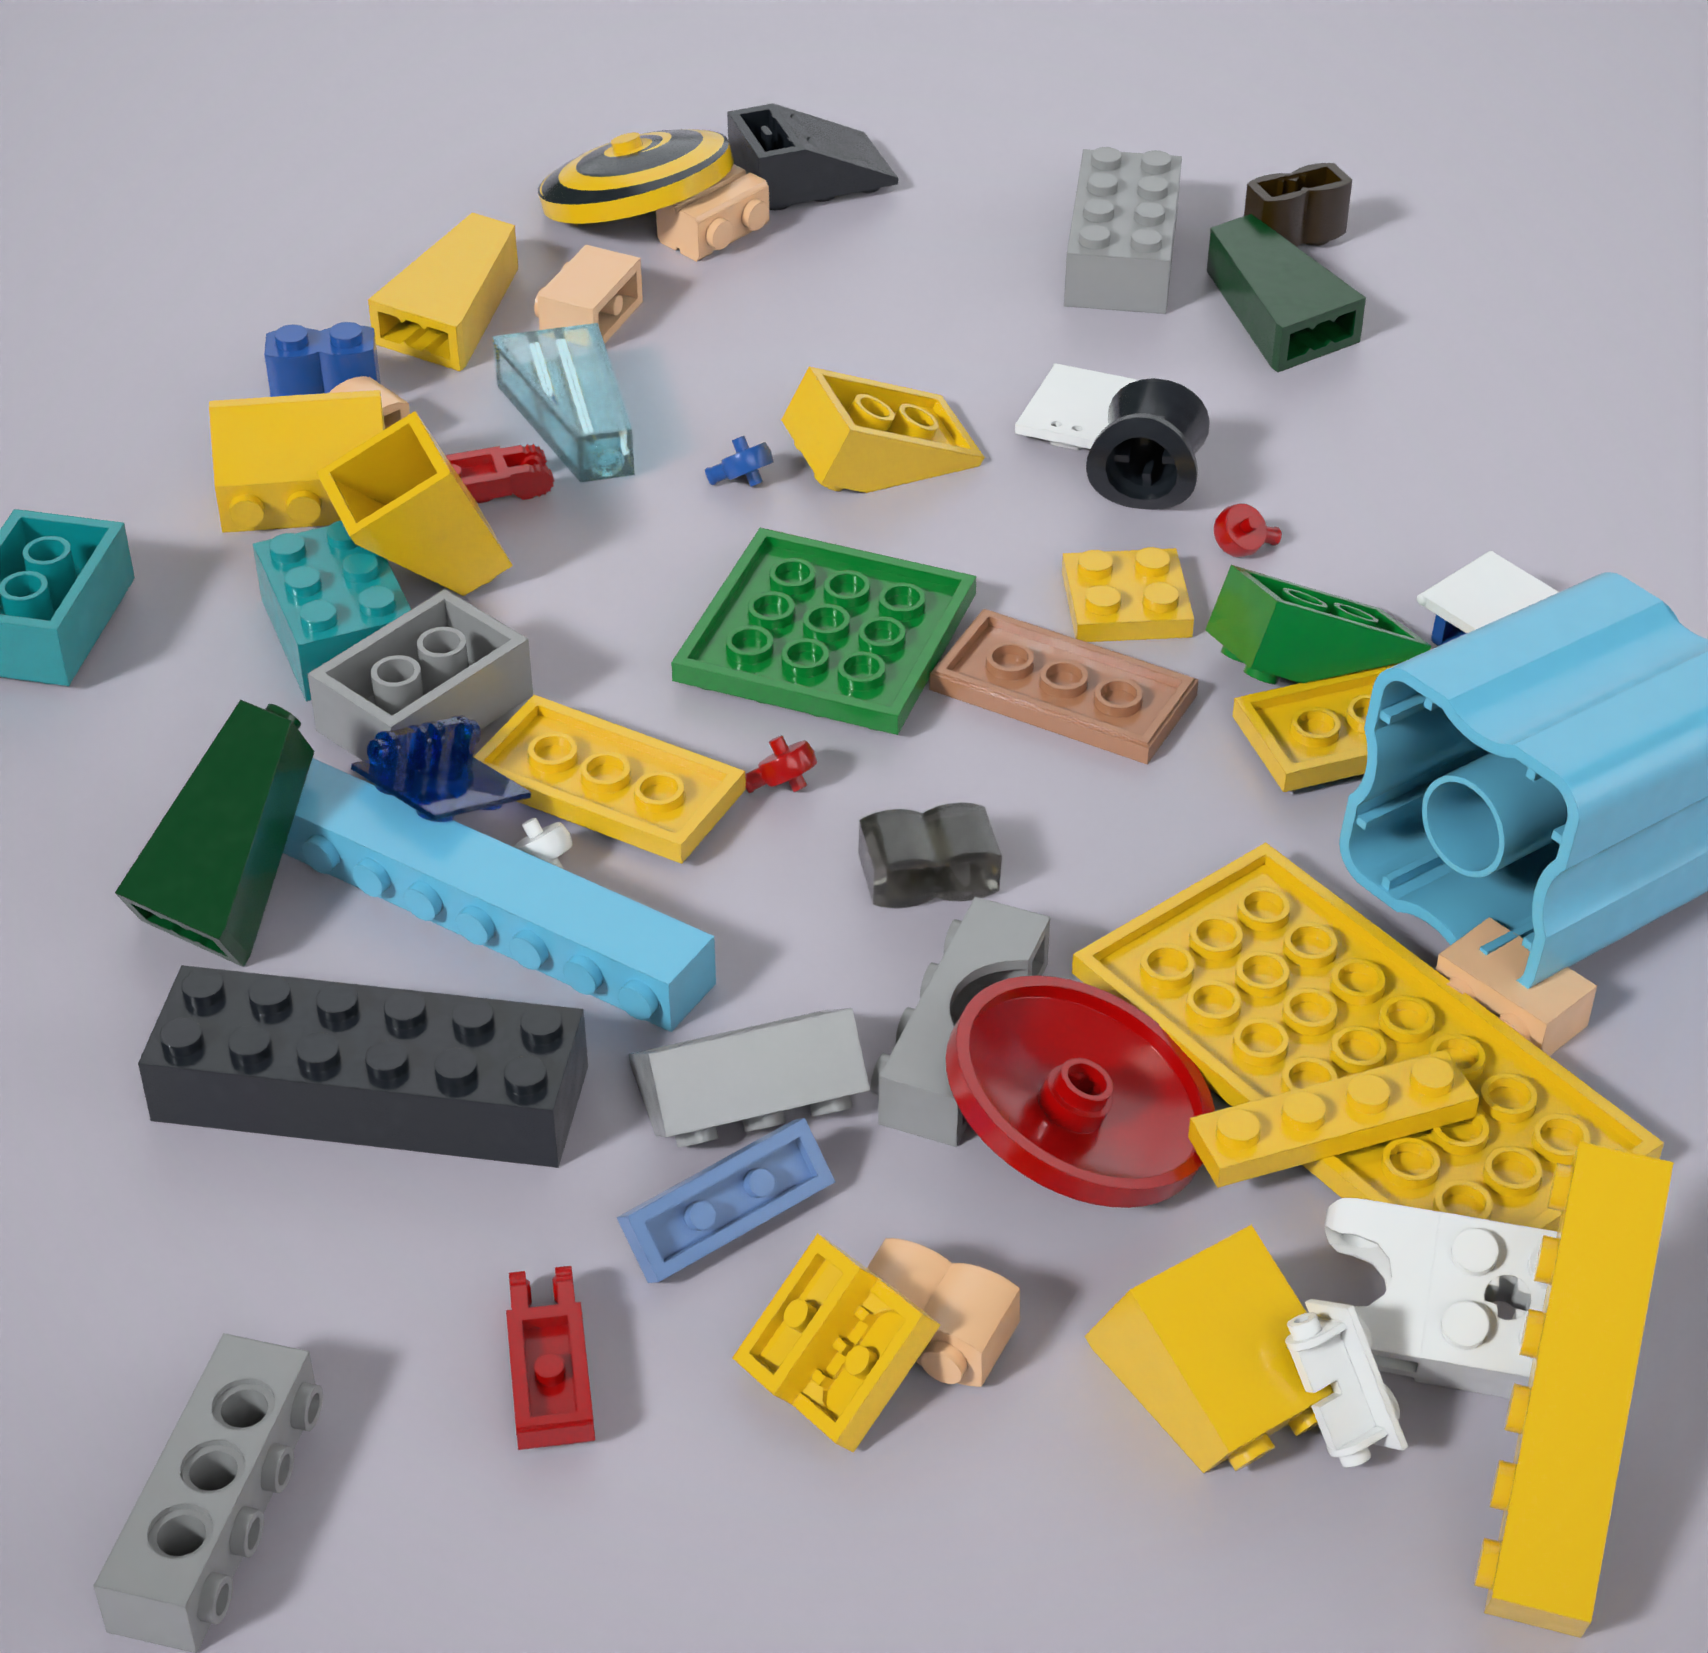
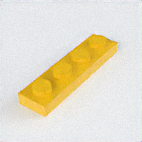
M1447 1049L1191 1117L1188 1138L1215 1185L1219 1188L1476 1117L1479 1096Z

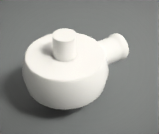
M536 817L523 823L522 826L527 837L520 840L513 847L563 869L558 857L573 846L570 832L561 822H556L541 828Z

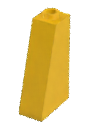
M472 212L368 299L371 327L375 331L376 345L450 369L463 370L467 366L518 271L515 225Z

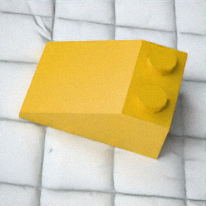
M810 366L781 419L793 438L795 447L803 454L813 470L815 479L821 485L833 491L849 489L865 493L979 467L985 458L942 395Z

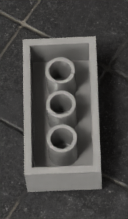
M1100 147L1095 150L1083 149L1066 256L1065 307L1166 314L1182 156L1169 155L1166 152L1157 150L1145 153L1120 152L1111 147Z

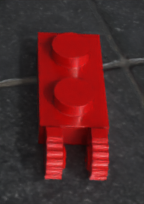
M527 444L524 447L522 445L505 448L496 446L445 455L477 503L511 496L512 493L522 500L533 499L534 496L546 495L548 491L551 492V487H554L553 482L555 480L551 469H548L545 464L547 462L543 449H540V446L536 447L534 444Z
M572 1266L555 1267V1276L552 1282L554 1301L557 1304L530 1307L532 1305L530 1281L526 1279L525 1271L509 1273L512 1310H506L518 1450L595 1441L581 1302H575Z

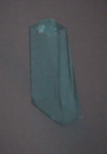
M598 323L492 336L498 388L580 483L635 475L632 428Z

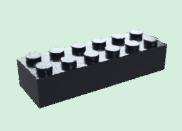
M181 965L138 1062L150 1120L154 1122L559 1168L587 1073L588 1057L584 1009Z

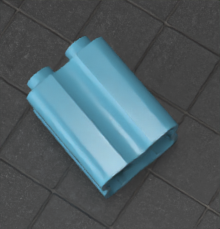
M1604 572L1386 669L1376 678L1364 725L1367 740L1366 770L1360 785L1348 797L1339 845L1343 862L1350 875L1357 883L1396 912L1411 914L1422 919L1436 929L1450 945L1487 918H1492L1509 929L1510 932L1481 946L1480 951L1488 955L1518 936L1523 938L1522 946L1528 949L1530 953L1522 977L1516 981L1529 989L1560 970L1578 963L1708 892V639L1684 627L1672 609L1661 599L1622 575Z

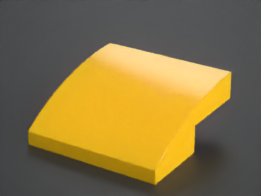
M817 1233L732 1359L774 1396L793 1405L834 1443L854 1453L941 1325L860 1262Z

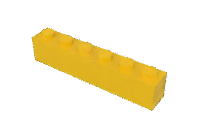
M1579 1141L1571 1165L1560 1163L1556 1165L1548 1208L1561 1211L1557 1237L1543 1235L1533 1281L1547 1284L1543 1310L1528 1309L1519 1355L1533 1358L1528 1386L1516 1383L1513 1385L1504 1428L1505 1431L1518 1433L1513 1463L1499 1460L1489 1507L1503 1510V1517L1498 1541L1485 1537L1483 1539L1475 1574L1474 1586L1488 1589L1485 1614L1579 1638L1583 1636L1591 1624L1674 1162Z

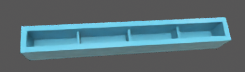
M312 758L284 847V854L310 865L317 872L336 877L361 889L369 896L379 897L411 912L421 920L431 921L463 936L473 944L483 945L517 961L527 969L544 973L570 985L579 993L596 997L626 1011L630 1016L638 1020L648 1021L669 1032H672L716 985L715 940L713 935Z

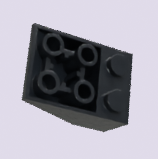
M774 103L727 112L728 140L734 164L745 169L746 174L751 172L766 180L769 186V210H783L789 205L809 201L825 202L832 200L835 196L856 192L872 193L882 187L898 184L897 175L863 131Z

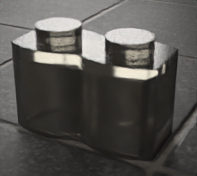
M964 802L950 803L934 807L924 813L907 809H892L876 812L859 820L858 855L873 905L885 908H907L926 903L936 897L948 901H970L974 897L983 898L1000 890L1002 855L986 809L982 805Z

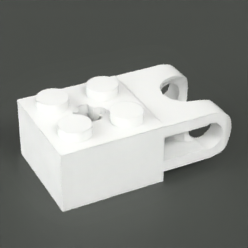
M1341 1198L1328 1207L1324 1228L1329 1244L1339 1253L1373 1264L1385 1280L1386 1292L1382 1297L1369 1306H1354L1356 1313L1362 1317L1371 1332L1373 1339L1371 1352L1379 1371L1414 1377V1382L1510 1399L1514 1383L1528 1386L1533 1358L1519 1355L1521 1338L1528 1309L1543 1310L1547 1284L1533 1281L1542 1237L1546 1235L1556 1238L1557 1231L1359 1198ZM1494 1301H1503L1515 1308L1513 1318L1502 1319L1497 1317L1498 1308Z

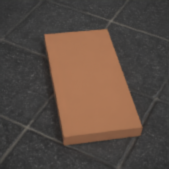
M983 609L930 673L929 690L1148 765L1196 698L1198 679Z

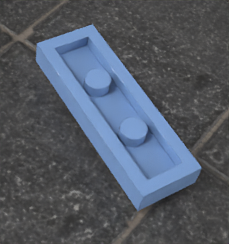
M796 1119L618 1216L617 1220L647 1282L658 1283L835 1183V1180L806 1119Z

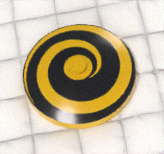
M677 129L642 134L637 132L626 133L615 137L609 143L581 154L554 170L539 185L538 195L544 214L551 220L573 224L613 221L652 212L695 196L724 178L732 169L734 160L729 140L719 132L700 129Z

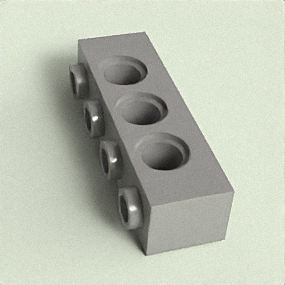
M223 1333L93 1585L107 1633L197 1653L211 1623L219 1624L223 1620L231 1601L232 1579L243 1557L249 1558L255 1553L262 1536L265 1509L273 1493H281L287 1486L293 1468L295 1446L303 1430L311 1431L320 1415L323 1391L320 1385L315 1384L309 1351Z

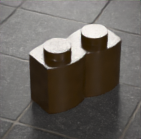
M1335 163L1311 164L1301 167L1292 173H1276L1255 178L1247 183L1244 216L1254 215L1296 247L1302 243L1313 246L1324 245L1330 240L1339 238L1346 233L1352 179Z

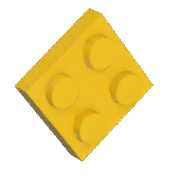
M1147 547L1141 550H1088L1079 553H1063L1062 576L1075 639L1084 642L1193 637L1194 616L1176 548L1160 549Z

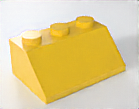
M381 390L209 401L214 485L222 533L328 526L336 521H340L341 519L316 472L385 430Z

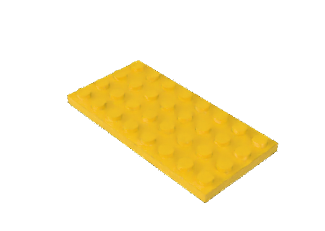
M1266 842L1073 954V975L1085 984L1102 989L1121 998L1156 1021L1197 1065L1207 1086L1231 1106L1447 1049L1479 1096L1476 1117L1303 1164L1307 1170L1341 1198L1367 1199L1558 1232L1561 1211L1548 1208L1552 1180L1557 1163L1571 1165L1579 1141L1660 1159L1664 1145L1663 1141L1468 994L1464 993L1462 995L1447 985L1450 982L1447 978Z

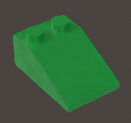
M1231 565L1205 629L1223 645L1221 649L1222 654L1245 664L1244 673L1259 681L1274 685L1278 683L1280 677L1299 683H1306L1397 664L1429 651L1432 647L1380 608Z

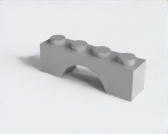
M974 897L963 920L954 919L945 938L944 955L940 963L931 962L925 971L920 989V1000L916 1008L907 1007L900 1018L896 1033V1045L890 1055L882 1053L876 1062L871 1079V1092L879 1095V1125L957 1147L968 1122L961 1113L948 1082L945 1057L950 1034L967 1004L984 988L1008 978L1043 975L1048 965L1049 916Z

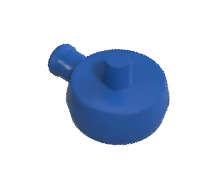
M741 436L732 440L736 454L722 459L720 464L705 469L706 477L711 485H715L717 482L727 478L732 480L745 474L750 487L763 482L758 469L774 461L772 451L766 442L749 448L745 436Z

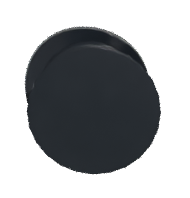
M1157 378L1141 379L1129 383L1121 388L1112 398L1108 409L1109 425L1097 436L1089 451L1086 462L1088 480L1101 496L1122 506L1149 510L1174 507L1186 501L1195 489L1198 477L1195 454L1204 445L1209 434L1210 420L1208 411L1202 400L1182 384Z

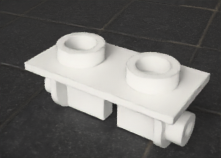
M1316 1299L1306 1301L1305 1304L1309 1313L1298 1315L1288 1321L1287 1326L1290 1335L1287 1336L1285 1342L1306 1392L1316 1393L1331 1384L1334 1393L1311 1406L1324 1437L1329 1455L1339 1457L1342 1466L1349 1468L1361 1465L1371 1458L1368 1446L1372 1444L1402 1451L1408 1448L1398 1421L1400 1418L1398 1402L1392 1391L1383 1383L1371 1352L1373 1347L1371 1332L1362 1317L1356 1313L1354 1305Z

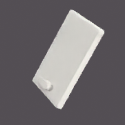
M1054 363L1043 383L1016 422L1015 434L1049 440L1051 445L1079 450L1081 447L1091 449L1097 436L1109 425L1108 409L1112 398L1121 388L1138 380Z
M1488 551L1419 594L1417 602L1463 632L1469 633L1554 595L1558 591L1495 552Z

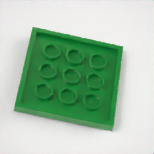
M760 527L671 662L672 681L699 687L704 690H712L754 700L758 703L804 712L816 717L829 718L875 731L898 735L928 682L930 673L938 664L976 595V576Z

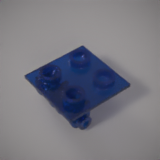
M463 715L438 720L437 722L430 721L422 725L415 724L405 728L379 732L374 737V740H371L367 745L369 760L351 764V770L374 783L378 791L398 798L414 808L420 817L434 822H447L454 819L455 815L476 810H497L503 804L531 797V791L473 757L475 744L481 739V730L475 720H469Z

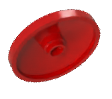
M1040 975L1020 976L996 982L976 994L967 1004L947 1043L945 1058L948 1082L954 1099L969 1125L981 1140L1007 1164L1027 1178L1058 1194L1078 1201L1106 1207L1132 1208L1156 1204L1178 1194L1192 1181L1203 1165V1162L1188 1138L1190 1118L1214 1112L1215 1107L1210 1090L1197 1065L1151 1017L1130 1003L1102 989L1070 979Z

